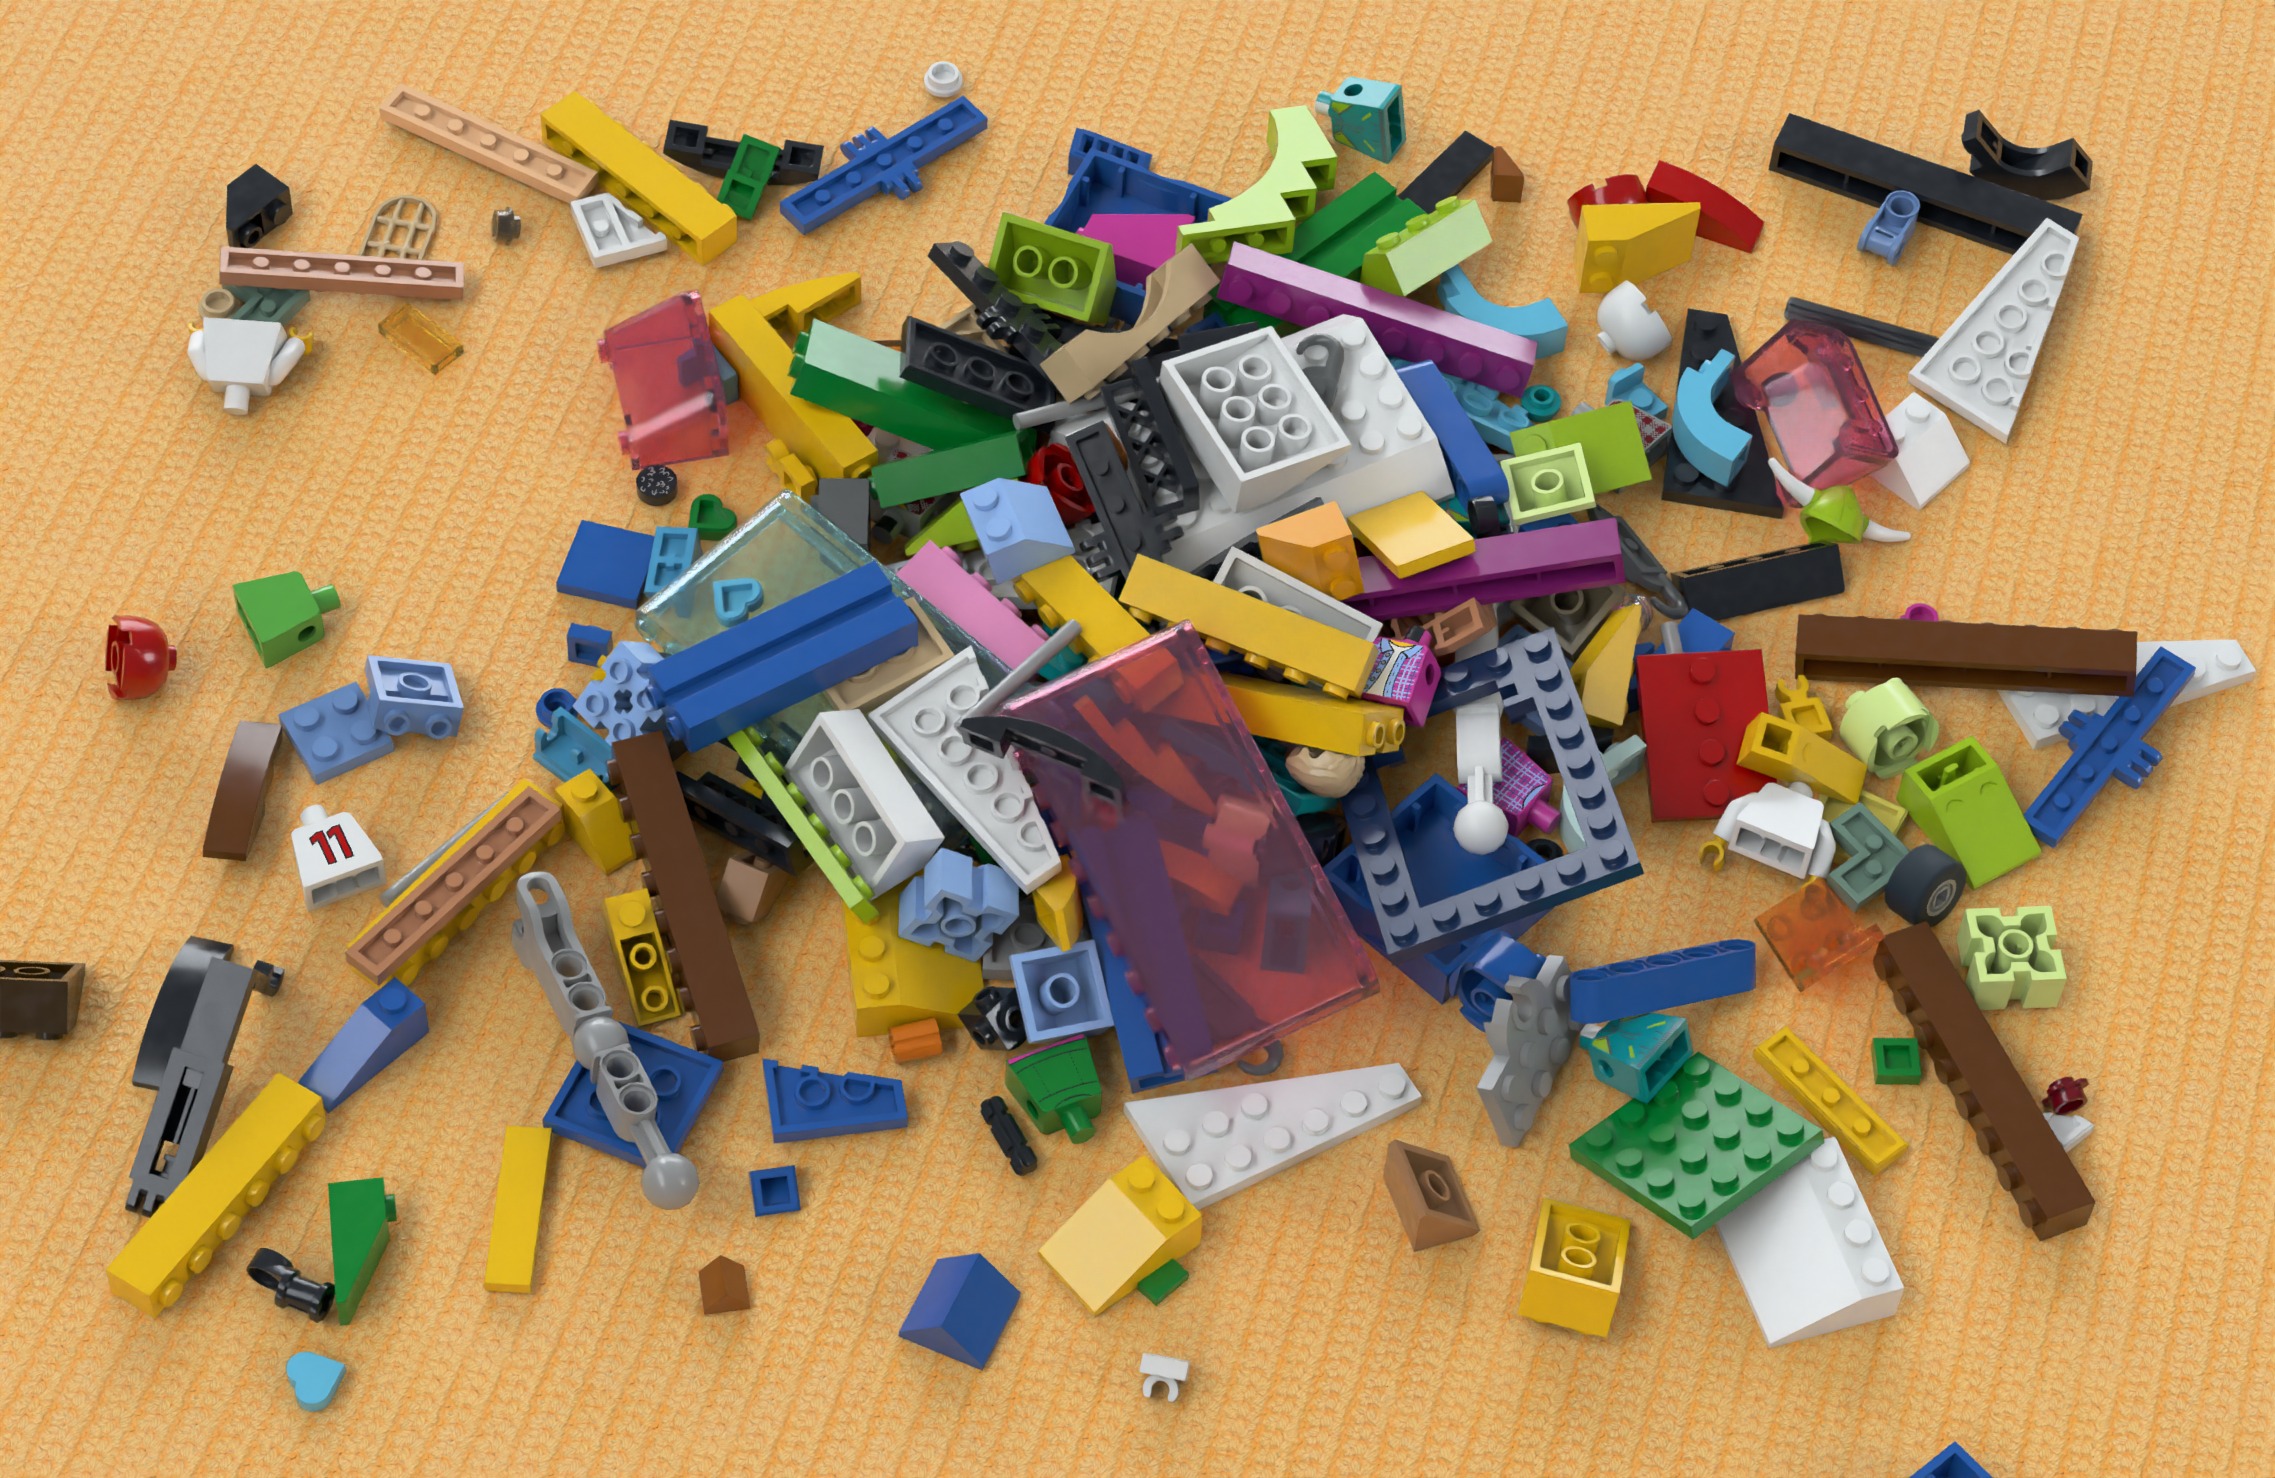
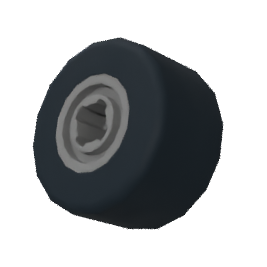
M1930 844L1918 846L1905 855L1895 867L1885 889V902L1890 910L1910 924L1916 925L1927 921L1930 927H1933L1947 917L1962 896L1966 884V871L1961 863L1936 846Z

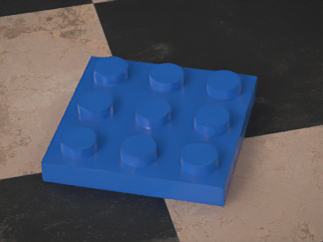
M619 1022L627 1031L632 1052L640 1060L656 1091L658 1102L655 1122L671 1153L678 1154L724 1071L723 1061ZM576 1060L542 1119L543 1128H552V1133L646 1168L647 1165L636 1143L625 1141L615 1133L597 1097V1083H591L589 1078L590 1070L584 1068Z

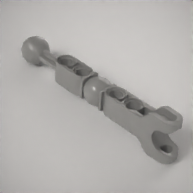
M548 872L525 874L519 878L516 891V901L522 918L514 921L511 937L512 945L518 958L526 969L534 971L563 1030L571 1037L570 1040L573 1045L575 1058L584 1068L590 1070V1081L593 1084L597 1083V1097L615 1133L625 1141L636 1143L647 1165L641 1178L644 1196L652 1205L661 1209H680L688 1205L698 1192L700 1182L697 1168L687 1157L671 1153L655 1122L658 1102L656 1091L640 1060L632 1052L627 1031L618 1021L612 1019L613 1010L611 1006H605V991L575 933L569 904L559 883ZM533 888L541 889L546 892L549 898L543 904H536L529 891Z

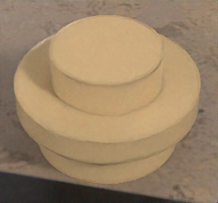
M221 288L209 290L203 295L198 306L200 318L202 321L204 317L230 319L239 310V303L228 290Z

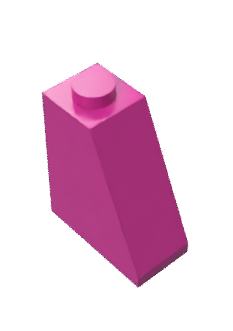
M1092 214L1085 228L1079 227L1076 234L1112 244L1116 280L1134 287L1138 283L1143 284V290L1146 291V277L1175 255L1178 226L1195 224V216L1189 214Z

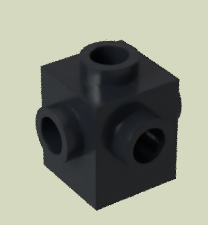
M986 987L978 992L973 1000L957 1014L980 1049L1011 1051L1018 1048L1027 1039L1016 988Z

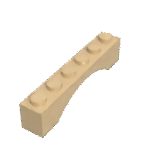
M1191 243L1146 277V295L1142 312L1131 330L1121 333H1101L1086 329L1060 347L1039 365L1068 404L1082 395L1088 401L1100 393L1101 386L1106 385L1103 379L1106 378L1110 383L1128 369V366L1125 364L1126 360L1131 365L1132 360L1139 359L1150 351L1146 345L1147 343L1153 347L1171 333L1167 328L1168 325L1173 330L1192 315L1188 308L1195 312L1210 301L1212 297L1208 292L1220 283V280Z

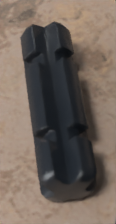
M993 1096L990 1099L984 1100L981 1103V1115L985 1122L992 1126L990 1130L1005 1156L1011 1159L1009 1163L1014 1172L1019 1176L1033 1172L1037 1168V1157L1032 1148L1026 1146L1028 1141L1012 1114L1006 1112L1008 1107L1004 1100L999 1096Z

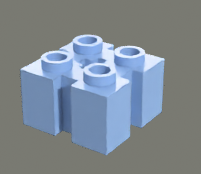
M620 641L601 666L607 676L603 681L591 680L573 705L576 711L594 729H609V735L605 741L610 746L611 742L660 730L663 732L667 746L673 739L672 735L667 731V717L661 709L656 711L646 696L645 687L649 686L647 667L664 660L649 643Z
M941 847L924 866V875L920 877L915 876L899 894L898 937L928 947L935 941L945 945V953L976 963L993 944V932L1002 935L1019 916V886L1003 868L992 864L981 865L978 868L972 866L971 857Z

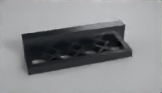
M1147 357L1132 360V378L1101 386L1100 393L1117 437L1127 452L1128 464L1147 512L1156 510L1158 516L1170 511H1175L1178 516L1200 510L1199 483ZM1135 392L1138 402L1132 411L1116 405L1114 397ZM1133 423L1150 429L1151 433L1145 443L1128 436V431ZM1146 455L1163 461L1164 465L1158 475L1141 468L1140 465ZM1159 487L1175 493L1178 501L1157 507L1153 497Z
M679 771L676 772L690 819L752 852L796 878L815 862L807 849L803 850L801 840L783 815L760 803L761 799L709 771L697 781Z

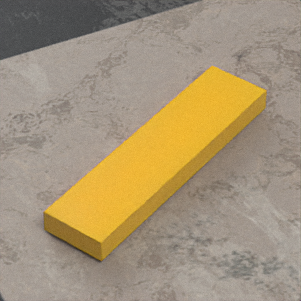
M1787 1026L1754 1048L1752 1057L1874 1176L1907 1152L1909 1144Z
M506 1126L484 1279L485 1291L531 1294L551 1151L552 1128Z

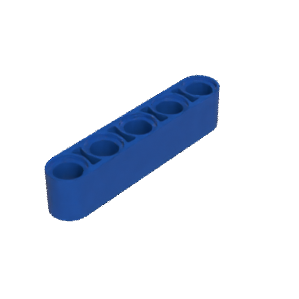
M1428 359L1395 368L1394 370L1438 439L1455 496L1465 512L1468 513L1467 502L1469 499L1489 494L1493 497L1496 505L1508 502L1510 497L1509 486L1503 470L1434 362Z
M1743 939L1722 940L1572 972L1570 974V1019L1584 1024L1602 1023L1751 991L1756 988V945L1752 941Z

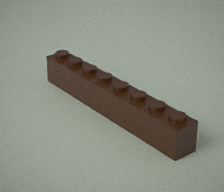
M1799 614L1795 651V679L1798 678V675H1804L1807 680L1883 684L1897 677L1906 685L2134 697L2138 632L2119 629L2098 630L2080 629L2078 627L2000 625L1988 622L1980 624L1948 620L1922 621L1907 618L1882 619L1865 616L1843 617L1827 616L1824 614Z
M660 730L611 742V759L605 761L608 778L612 786L619 785L622 797L617 798L620 816L623 823L630 821L634 834L629 835L630 847L634 859H642L646 870V872L641 873L643 889L647 888L649 897H654L658 910L653 912L660 936L666 935L670 948L665 949L671 975L678 973L682 987L677 988L683 1013L690 1012L694 1022V1026L689 1027L694 1050L698 1052L703 1051V1054L723 1062L759 1053L760 1033L663 732Z
M1925 921L1881 936L1873 958L1875 972L1881 980L1887 982L1893 992L1896 1008L1902 1015L1907 1016L1913 1026L1914 1036L1917 1038L1918 1045L1929 1053L1934 1062L1935 1072L1939 1081L1942 1084H1947L1952 1092L1959 1115L1964 1120H1968L1975 1131L1979 1149L1984 1155H1989L1995 1165L2001 1186L2005 1191L2011 1192L2018 1204L2022 1222L2026 1227L2032 1228L2039 1242L2087 1225L2095 1205L2094 1198L1928 922Z

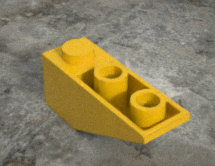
M1634 604L1613 611L1570 669L1589 725L1610 729L1623 725V720L1628 711L1627 694L1629 682L1635 668L1633 661L1635 645L1641 631V622L1639 620L1642 605Z
M1763 712L1747 725L1736 764L1788 783L1803 782L1814 792L1852 805L1858 803L1868 765L1803 726Z
M644 888L605 898L600 907L610 945L637 1026L640 1027L681 1016L648 889Z

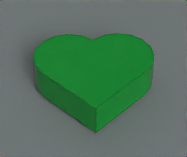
M703 494L696 497L692 502L688 528H698L700 540L727 541L736 535L737 517L730 509L723 508L720 498L711 494Z

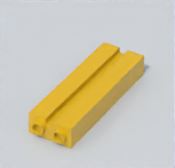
M742 293L708 310L710 343L712 342L738 375V395L770 433L785 444L789 454L794 453L803 465H809L812 468L818 481L817 488L819 489V478L868 479V476L873 475L871 468L878 464V450L850 417L790 394L793 378L787 376L795 354H792L790 347L747 297Z
M1181 671L1185 685L1148 712L1358 757L1374 755L1375 752L1399 751V744H1401L1405 735L1404 708L1347 697L1346 700H1341L1321 691L1223 671H1203L1201 674Z

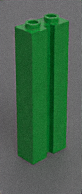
M1374 171L1298 225L1294 232L1292 252L1276 255L1359 283L1364 254L1377 247L1376 241L1393 232L1400 233L1407 228V221L1427 213L1409 198L1404 201L1396 196L1397 189ZM1220 283L1208 292L1212 299L1204 305L1203 318L1218 312L1227 326L1257 321L1259 330L1272 326L1280 339L1307 328L1216 298Z
M813 319L807 333L800 331L792 351V354L795 355L787 373V376L793 378L791 395L933 450L1016 430L1013 420L971 404H965L963 401L900 378L901 352L817 319ZM1028 427L1027 431L1034 454L1037 430Z

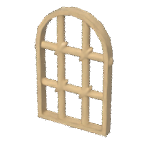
M399 195L387 199L378 206L371 217L370 225L358 255L364 256L367 247L377 248V257H383L385 251L389 250L398 252L399 258L405 259L407 254L419 256L418 259L424 260L433 235L436 233L437 216L433 206L425 199L414 195ZM404 203L419 205L413 222L400 220L399 215ZM396 205L392 218L381 216L386 209ZM424 208L430 212L432 217L431 225L421 224L422 221L420 219ZM377 222L385 223L388 227L382 243L370 241ZM395 225L407 227L409 231L403 246L392 245L390 242ZM416 229L428 231L421 250L414 249L411 245Z

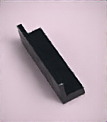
M1825 540L1671 573L1672 583L1685 595L1688 613L1694 608L1715 621L1836 595L1845 591L1839 545Z

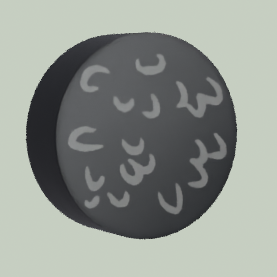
M652 465L644 468L636 478L639 499L651 506H662L670 503L678 492L676 474L670 468L662 465Z

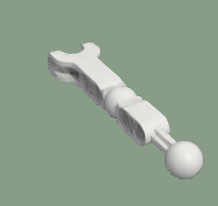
M1512 601L1492 603L1498 625L1485 635L1455 650V663L1498 647L1499 628L1514 617L1508 607ZM1500 692L1453 709L1456 715L1459 784H1467V805L1458 811L1453 830L1459 845L1468 852L1478 855L1494 852L1502 846L1509 827L1502 809L1493 804V782H1502L1500 717L1504 704Z

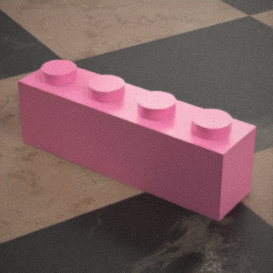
M929 540L895 574L901 591L909 598L914 597L919 606L963 646L967 648L971 645L975 656L1003 680L1050 637L1038 625L1034 624L1030 628L1020 619L1022 613L1007 598L1000 602L990 593L993 590L991 585L979 573L968 574L961 567L963 564L962 560L953 550L947 546L940 549ZM1036 673L1016 692L1020 695L1040 674Z

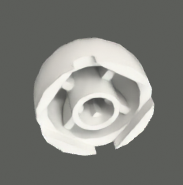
M1628 280L1616 286L1602 299L1597 311V323L1602 332L1597 335V339L1610 355L1616 351L1628 360L1649 359L1666 349L1671 344L1672 338L1656 310L1651 312L1644 303L1647 300L1646 297Z

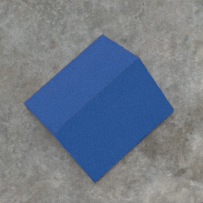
M980 1253L937 1259L899 1330V1337L983 1371L1021 1297V1292Z

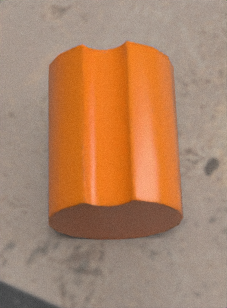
M935 1018L888 1028L889 1043L896 1064L942 1054L940 1031Z

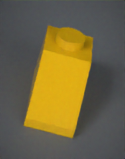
M590 768L554 789L555 799L563 804L565 831L605 876L634 859L629 842V835H632L633 832L628 822L623 823L616 797Z

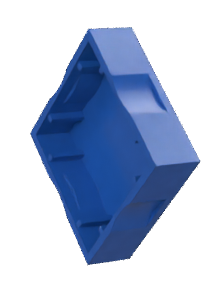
M1090 148L1069 182L1063 201L1048 216L1044 224L1076 233L1079 227L1085 228L1092 214H1189L1195 216V223L1207 222L1209 208L1225 203L1233 198L1185 181L1160 176L1141 165ZM1117 281L1109 316H1115L1121 321H1127L1135 325L1142 312L1146 291L1143 290V284L1138 283L1134 287ZM1168 325L1167 328H1168L1169 331L1172 333L1173 330H1172V328Z
M1437 773L1399 803L1391 813L1421 908L1547 862L1520 839L1508 833L1502 846L1494 852L1485 855L1470 853L1462 848L1455 837L1453 827L1458 811L1467 805V797ZM1352 843L1319 870L1315 900L1391 962L1355 846ZM1553 908L1394 966L1443 1005L1452 997L1449 991L1451 974L1484 939L1501 930L1509 933L1514 940H1517Z

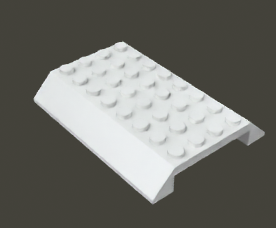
M1342 314L1281 338L1301 370L1312 366H1326L1329 355L1328 350L1320 345L1310 346L1302 355H1298L1296 349L1299 342L1305 337L1313 334H1326L1333 336L1341 343L1344 349V362L1331 414L1352 446L1351 450L1273 501L1235 514L1174 422L1199 483L1200 510L1178 515L1176 522L1164 527V530L1167 531L1181 526L1184 532L1183 537L1170 542L1172 550L1162 555L1165 564L1190 573L1220 552L1255 532L1257 528L1269 524L1316 497H1321L1324 504L1336 501L1347 525V517L1419 491L1425 492L1436 504L1454 498L1455 492L1436 435L1363 318ZM1127 401L1116 405L1132 411L1136 404ZM1106 407L1053 427L1050 432L1054 443L1067 446L1068 449L1069 447L1064 437L1102 420L1109 425L1116 437L1117 434ZM1133 423L1128 431V436L1145 443L1151 431L1148 428ZM1146 455L1140 466L1142 469L1158 475L1164 464L1163 461ZM1128 464V470L1126 471V473L1129 477V480L1132 484V487L1135 491V494L1138 498V501L1141 505L1143 512L1147 513L1143 499L1141 497V494L1139 492V489L1137 487V484L1135 482V479ZM1159 487L1153 497L1157 507L1178 501L1175 493Z

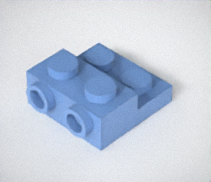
M367 656L364 669L370 689L367 709L373 729H380L391 735H402L406 732L421 733L433 739H444L448 736L457 737L464 707L450 663Z

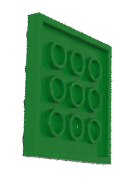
M1698 1051L1678 1069L1648 1103L1633 1098L1570 1143L1569 1150L1573 1160L1694 1240L1824 1144V1136L1821 1128Z

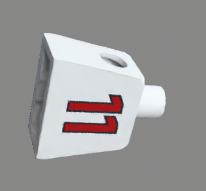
M313 805L302 811L300 819L303 827L294 829L291 837L308 912L387 884L384 861L380 852L350 813L342 812L328 817L324 807L321 805Z

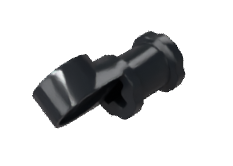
M1490 494L1468 500V517L1477 539L1514 534L1511 525L1500 523L1497 506Z
M259 1248L247 1266L246 1271L254 1281L276 1291L274 1301L277 1307L284 1309L289 1306L309 1314L310 1320L316 1323L324 1320L329 1313L335 1297V1285L330 1282L320 1284L301 1276L300 1270L294 1268L292 1263L280 1253L268 1248Z

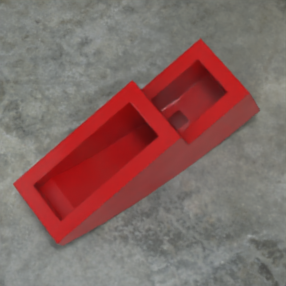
M1661 160L1658 161L1646 187L1648 204L1700 202L1701 209L1695 236L1750 254L1752 253L1764 226L1762 219L1732 195L1711 182L1675 165Z

